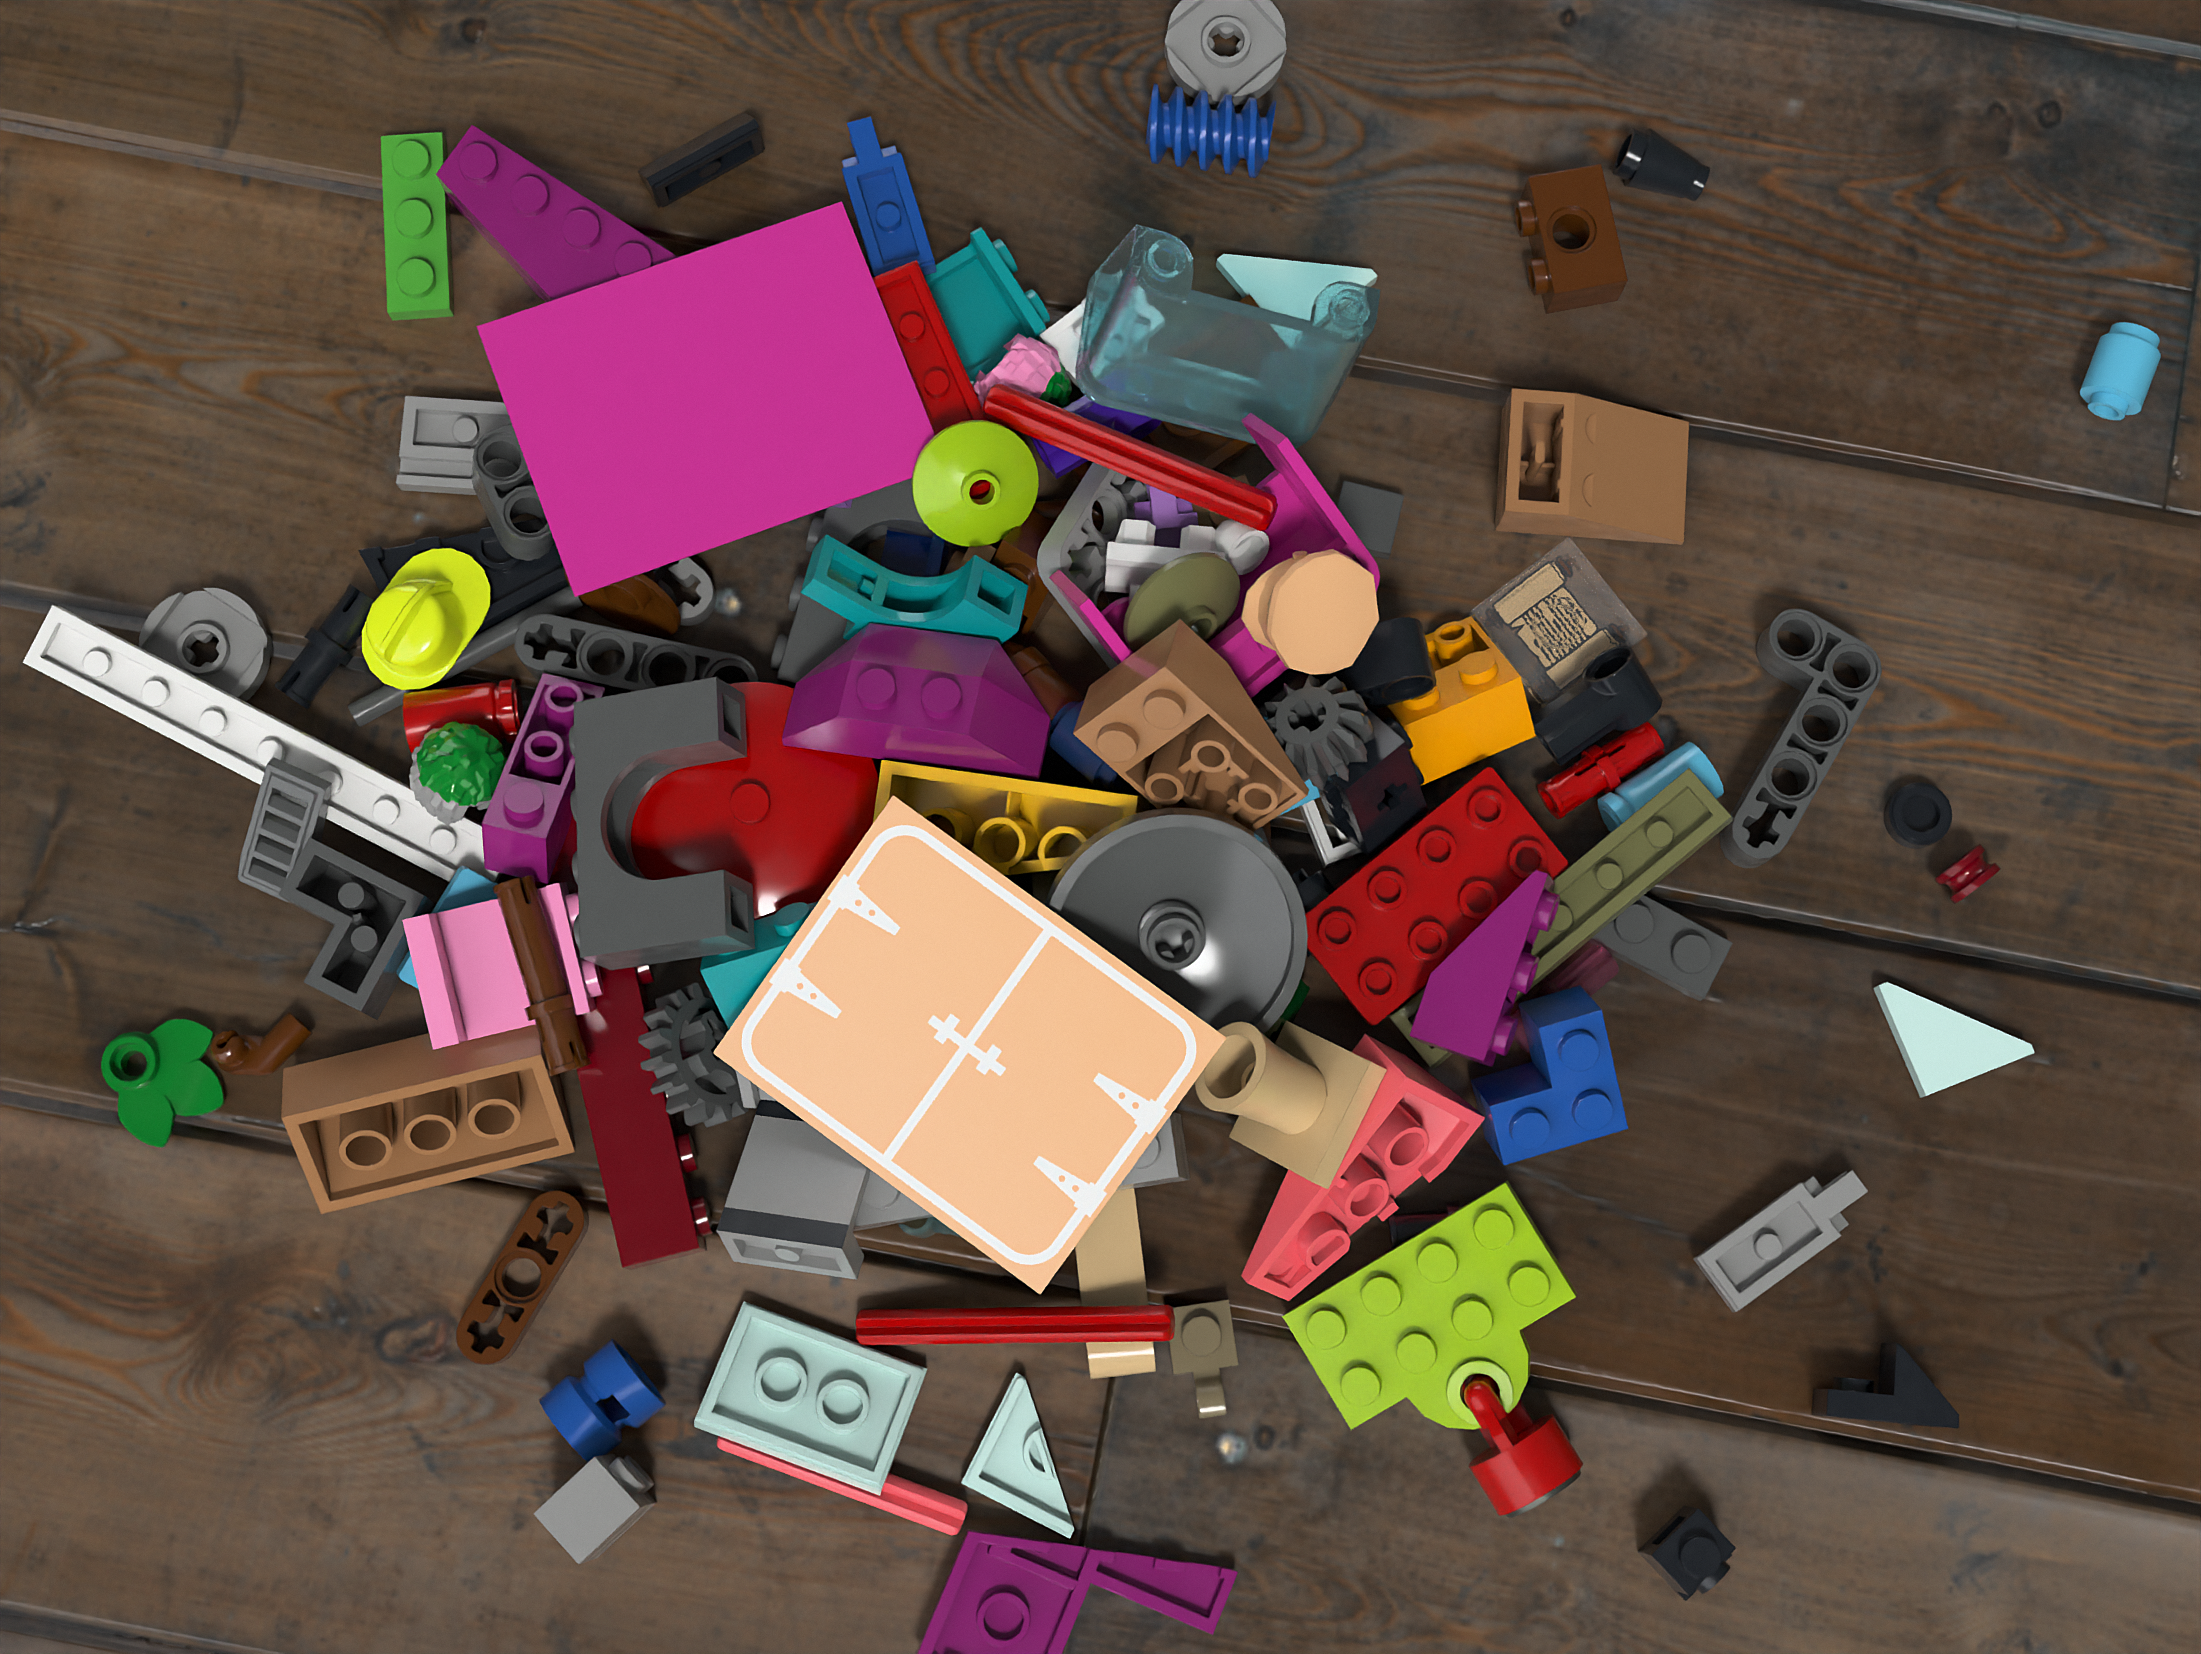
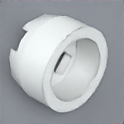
M1232 519L1222 521L1216 528L1215 540L1218 552L1225 553V559L1235 568L1238 575L1247 574L1262 563L1269 550V538L1264 531H1259Z

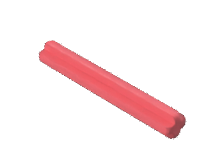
M717 1437V1447L723 1451L951 1536L957 1535L960 1532L968 1511V1504L961 1499L888 1473L879 1496L726 1438Z

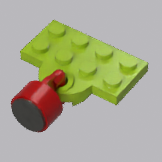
M1508 1180L1282 1316L1351 1430L1406 1397L1424 1417L1447 1428L1479 1429L1490 1447L1474 1458L1468 1466L1499 1516L1506 1515L1508 1518L1523 1514L1564 1490L1581 1475L1580 1469L1583 1466V1462L1554 1415L1549 1414L1533 1421L1520 1400L1530 1376L1531 1350L1522 1329L1576 1298L1577 1292Z

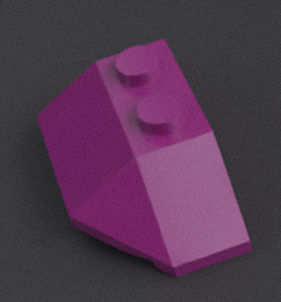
M869 623L796 682L782 742L784 746L1039 781L1051 727V719L997 640Z

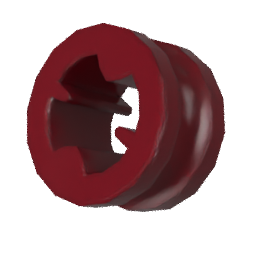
M1981 844L1971 849L1934 879L1939 885L1946 884L1951 888L1952 895L1950 899L1954 904L1971 894L2001 869L1996 862L1989 864L1984 860L1983 852L1985 849Z

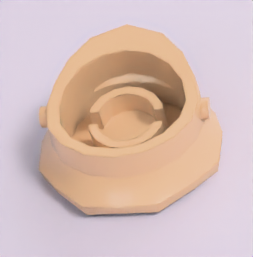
M1334 549L1308 555L1306 551H1296L1292 554V558L1278 563L1263 573L1248 589L1241 619L1254 641L1276 651L1285 667L1308 674H1331L1352 666L1379 621L1374 575L1349 556Z

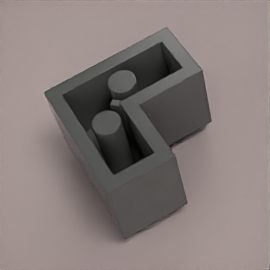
M309 838L278 894L298 908L334 925L304 983L378 1020L400 980L397 975V969L409 951L402 920L431 914L436 904L417 891Z

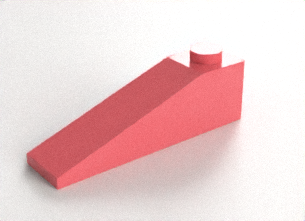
M1366 1034L1353 1049L1352 1053L1379 1065L1387 1071L1329 1189L1317 1185L1288 1169L1241 1275L1247 1284L1287 1301H1290L1346 1254L1350 1247L1349 1237L1372 1217L1377 1215L1383 1222L1397 1211L1399 1207L1394 1199L1416 1180L1423 1176L1430 1183L1442 1173L1485 1119L1476 1108L1406 1055Z

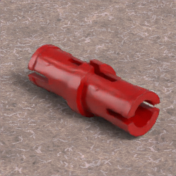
M1647 721L1638 727L1627 730L1601 747L1592 745L1582 751V759L1547 781L1538 784V794L1548 811L1556 819H1561L1577 806L1602 791L1606 794L1615 791L1621 785V779L1653 759L1664 755L1665 751L1663 749L1665 747L1655 728Z

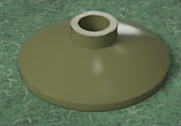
M1210 552L1187 554L1159 568L1140 586L1127 608L1123 632L1129 648L1135 653L1179 619L1203 641L1209 643L1224 629L1237 607L1240 596V579L1237 571L1224 557Z

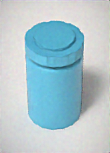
M1692 742L1683 744L1619 785L1614 793L1608 792L1597 800V805L1610 833L1688 768L1691 769L1716 799L1722 796L1724 790L1720 777L1699 747Z

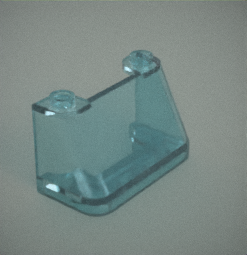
M1136 224L1088 282L1075 366L1076 381L1081 392L1089 400L1102 406L1257 444L1241 422L1249 413H1252L1285 435L1295 449L1304 445L1319 430L1373 332L1377 321L1381 290L1346 281H1337L1329 284L1315 297L1310 321L1191 290L1194 267L1193 258L1188 247L1178 237L1167 232Z

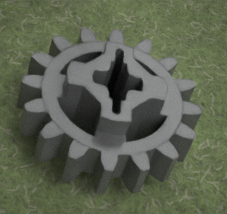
M693 983L658 997L655 1000L657 1009L646 1012L643 1017L652 1031L640 1035L638 1038V1042L650 1050V1058L645 1059L640 1064L643 1070L654 1071L657 1080L650 1088L652 1094L665 1092L669 1097L666 1111L671 1115L684 1110L685 1123L689 1126L704 1122L706 1128L748 1112L749 1108L743 1107L736 1070L713 1054L728 1032V1027L709 988L701 990L698 983Z

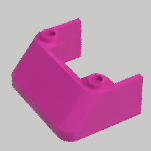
M1249 413L1241 422L1275 468L1272 473L1257 484L1256 488L1273 494L1277 498L1278 508L1272 523L1267 530H1264L1269 538V550L1266 557L1253 571L1238 575L1240 579V596L1237 607L1224 629L1207 644L1229 664L1251 699L1288 669L1284 666L1276 651L1254 641L1241 619L1246 592L1263 573L1278 563L1292 558V554L1296 551H1306L1308 555L1329 549H1334L1349 556L1374 575L1376 591L1379 586L1380 573L1372 555L1289 439L1254 414ZM1059 569L1049 577L1117 664H1120L1134 653L1127 645L1123 632L1124 618L1129 606V597H1123L1114 601L1100 612L1090 598Z

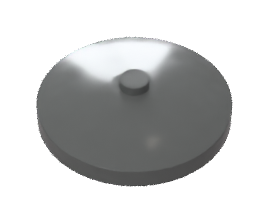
M1191 808L1153 809L1130 815L1106 826L1086 840L1071 855L1056 876L1046 898V907L1217 1031L1234 1022H1246L1252 1024L1264 1034L1278 1020L1290 1003L1304 970L1308 940L1307 921L1298 889L1287 868L1271 847L1250 829L1227 817L1205 810Z

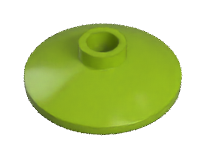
M985 420L964 421L943 429L922 449L912 474V496L921 519L940 538L956 545L968 547L990 545L1004 539L1015 526H1021L1029 516L1038 493V470L1028 446L1010 429L995 422ZM978 480L989 481L990 491L987 496L982 499H972L970 497L969 491L973 483Z

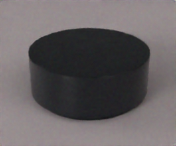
M1912 783L1904 786L1890 797L1884 809V824L1889 835L1900 845L1912 849L1925 848L1939 841L1948 832L1952 822V808L1949 800L1938 788L1926 783Z

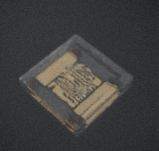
M1570 537L1473 608L1469 613V617H1473L1518 672L1522 683L1542 708L1584 680L1582 677L1584 668L1597 655L1616 646L1626 645L1633 648L1647 635L1646 631Z

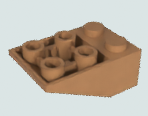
M1512 388L1502 409L1495 531L1682 545L1684 543L1689 422L1577 393Z
M1181 619L1107 672L1088 688L1073 734L1157 809L1191 808L1205 810L1234 820L1254 832L1308 795V787L1229 664Z

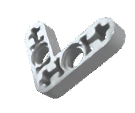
M1093 462L1042 541L1037 555V567L1044 585L1112 670L1118 664L1103 648L1049 578L1059 569L1090 598L1096 608L1097 598L1101 591L1108 598L1109 605L1120 598L1129 597L1130 593L1104 591L1108 542H1115L1123 520L1134 519L1133 503L1147 500L1146 484ZM1096 500L1100 503L1104 514V524L1100 532L1095 528L1092 520V507Z

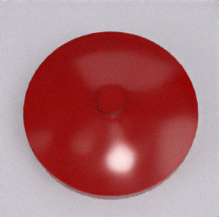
M743 682L729 685L745 694L747 757L682 768L671 772L656 782L645 794L635 813L631 830V845L636 864L648 880H661L725 870L751 883L753 886L754 920L774 915L781 908L789 904L798 902L810 904L822 898L873 825L879 777L873 759L869 757L784 746L782 736L795 688L766 682Z

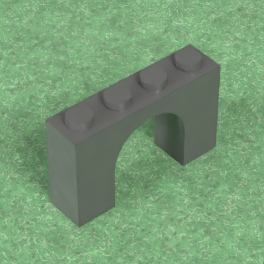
M912 478L854 498L851 508L828 507L825 517L814 516L806 543V551L812 553L813 548L826 534L857 552H860L863 548L877 540L892 536L917 537L966 551L969 547L956 545L940 538L923 522L913 501ZM801 574L796 576L789 599L788 610L796 612L790 635L780 633L771 660V670L778 672L777 680L779 685L795 688L796 682L848 641L843 638L848 619L802 594L801 589L805 575Z
M718 677L573 702L574 725L569 731V746L573 757H575L576 787L572 790L570 805L573 817L577 823V851L572 858V871L578 885L579 915L576 916L574 921V938L580 949V958L609 970H617L755 949L753 886L751 883L725 870L661 880H648L636 864L631 845V830L635 813L645 794L656 782L671 772L682 768L747 757L745 694Z

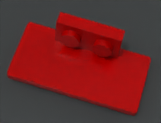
M1487 767L1439 806L1429 809L1427 813L1373 858L1366 859L1334 885L1335 890L1305 914L1308 934L1307 949L1368 1025H1377L1426 985L1430 974L1535 870L1547 873L1554 880L1568 868L1569 864L1496 771L1491 767Z

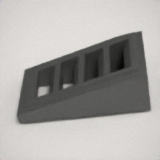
M275 757L267 763L240 857L237 875L239 881L288 902L278 894L309 838L320 843L322 842L331 782ZM281 792L308 803L307 807L282 797Z

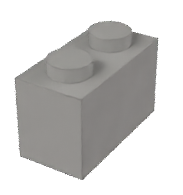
M614 1454L595 1456L533 1514L578 1564H582L602 1555L657 1503L647 1492L654 1483L639 1464L628 1455L624 1459L616 1458Z

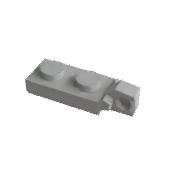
M1853 1170L1848 1173L1847 1171L1843 1172L1824 1187L1820 1186L1814 1176L1810 1177L1803 1183H1796L1693 1259L1732 1312H1737L1841 1236L1839 1232L1849 1225L1841 1211L1867 1193L1868 1190Z

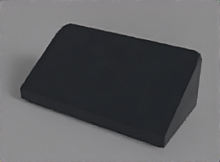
M741 113L638 170V174L657 207L664 208L763 153L765 147L760 127L755 118L746 113Z

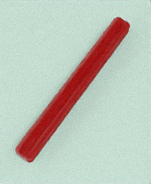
M1001 383L994 384L985 398L983 410L986 417L994 422L1244 525L1264 531L1268 529L1276 515L1278 508L1277 498L1271 493Z
M1169 1305L868 1309L859 1311L856 1316V1338L861 1345L1170 1341L1175 1333L1174 1310Z

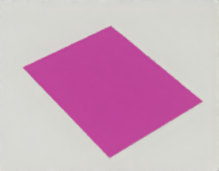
M842 201L476 326L575 597L911 479L919 454L935 436Z

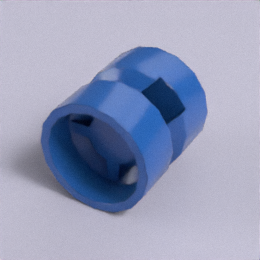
M614 1339L609 1340L584 1361V1375L577 1378L567 1375L539 1399L543 1410L551 1422L587 1462L595 1456L607 1455L622 1442L621 1429L626 1425L638 1429L666 1405L661 1393L647 1374ZM612 1395L611 1400L606 1404L601 1400Z

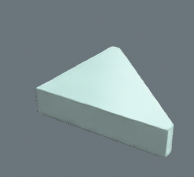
M1223 254L1216 261L1218 270L1242 298L1249 294L1252 296L1291 349L1374 285L1377 280V274L1368 268Z
M1889 982L1873 988L1920 1098L2035 1053L2030 1043Z
M1016 1373L961 1483L1070 1539L1074 1526L1026 1378Z

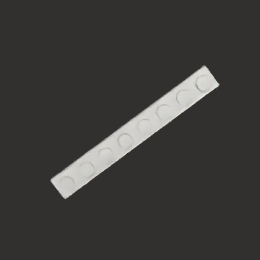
M52 605L23 663L260 785L266 765L273 757L327 780L332 785L326 819L448 882L451 881L460 866H467L492 881L498 882L502 873L487 870L484 866L481 823L464 815L462 821L459 820L456 823L446 825L437 820V816L433 817L428 813L426 808L422 807L420 802L415 800L414 791L402 782L60 606ZM281 792V796L307 807L308 803Z

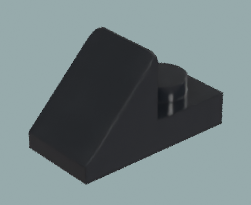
M1897 1342L1881 1344L1878 1394L1873 1393L1874 1380L1834 1377L1833 1389H1813L1812 1415L1940 1428H1959V1414L1906 1350Z

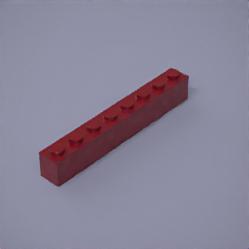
M573 815L549 883L545 884L536 881L537 889L555 883L567 882L569 894L578 892V885L572 871V858L577 851V823ZM652 964L617 970H609L598 965L604 994L594 997L596 1010L584 1014H576L587 1055L592 1064L578 1068L577 1073L622 1268L633 1270L707 1251L703 1236L713 1233V1224L705 1196L694 1197L689 1172L696 1171L699 1167L690 1132L679 1134L675 1113L670 1115L666 1111L668 1095L665 1092L652 1094L650 1088L657 1078L654 1071L643 1070L640 1064L645 1059L650 1058V1050L642 1046L638 1042V1038L640 1035L652 1031L643 1017L646 1012L657 1009V1007L650 1009L645 984L655 982Z

